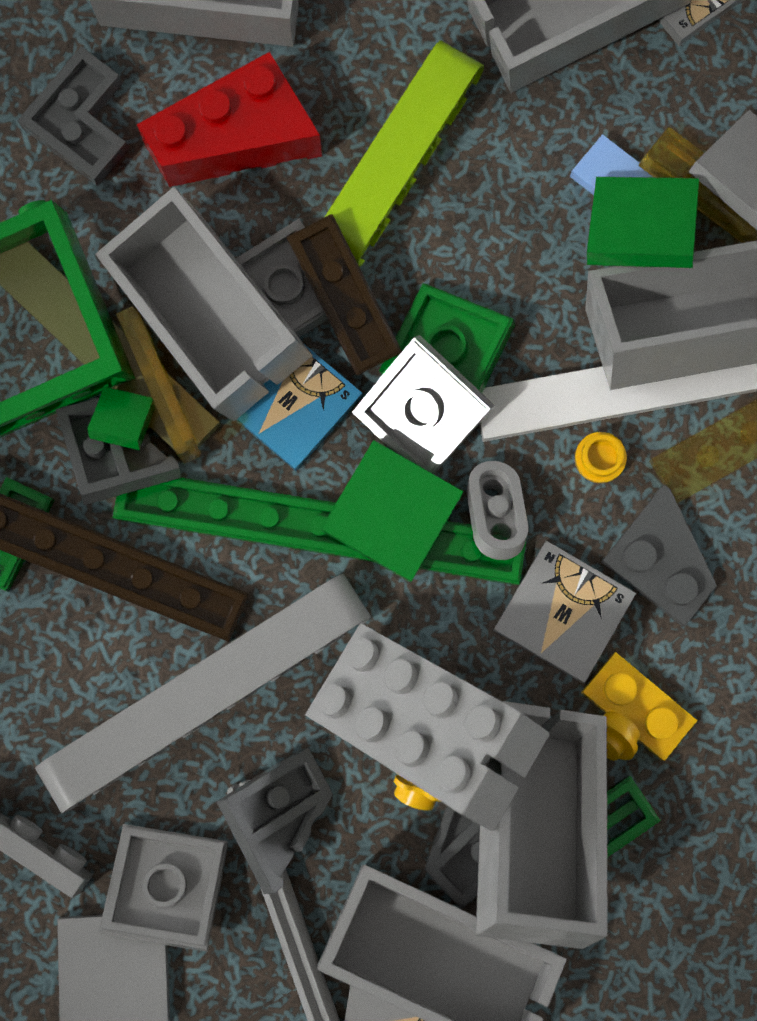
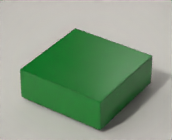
M104 387L87 429L89 438L140 450L155 409L154 398Z

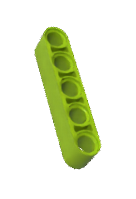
M442 40L435 44L325 215L326 217L333 214L359 267L365 261L361 257L369 244L373 247L375 246L391 221L387 218L395 204L401 205L417 180L413 177L420 164H427L442 139L438 136L446 123L451 125L467 101L464 95L470 85L474 84L476 86L483 73L484 64Z

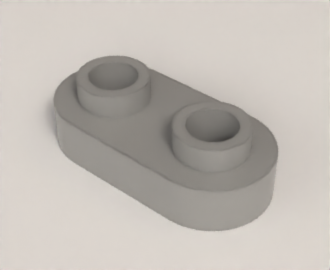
M486 461L480 463L471 471L467 485V500L474 542L477 548L487 557L496 560L511 559L523 550L529 530L520 478L512 467L503 462ZM487 489H494L500 495L492 497L487 495L484 491ZM501 534L505 536L507 540H499L494 538L492 535Z

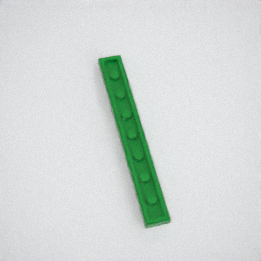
M187 478L171 480L116 496L112 517L114 520L373 562L321 531V527L336 504L335 502ZM447 521L419 570L519 586L526 542L523 550L517 556L507 560L492 559L484 555L475 545L471 524ZM501 534L492 535L496 539L507 540V538Z

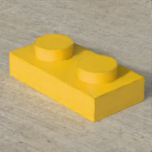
M614 652L581 691L585 697L604 713L608 711L617 712L632 721L640 732L639 742L661 761H665L698 721L617 652Z

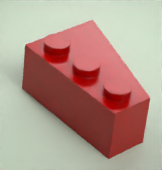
M270 51L136 124L148 152L169 187L231 175V172L257 167H261V169L276 166L277 163L302 158L322 157L320 134Z

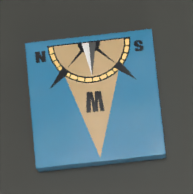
M309 347L307 348L313 355L278 385L270 379L265 382L264 386L268 389L269 393L236 419L295 471L301 467L363 397L361 391Z

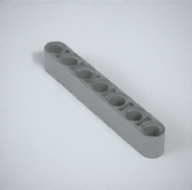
M340 574L37 765L35 769L60 812L64 814L79 805L78 802L91 794L96 795L124 777L123 774L137 765L140 767L168 749L169 744L181 737L185 738L212 721V717L218 713L236 706L257 692L256 689L269 681L277 680L301 664L300 661L313 653L321 652L345 636L344 633L360 623L365 624L372 617L345 574Z

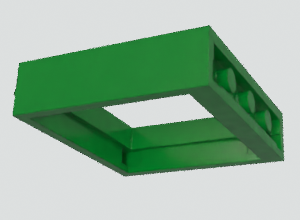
M38 200L28 203L19 209V215L0 222V254L45 233H49L100 358L1 401L0 438L55 414L58 408L77 404L101 394L104 387L114 388L135 379L68 213L53 200Z

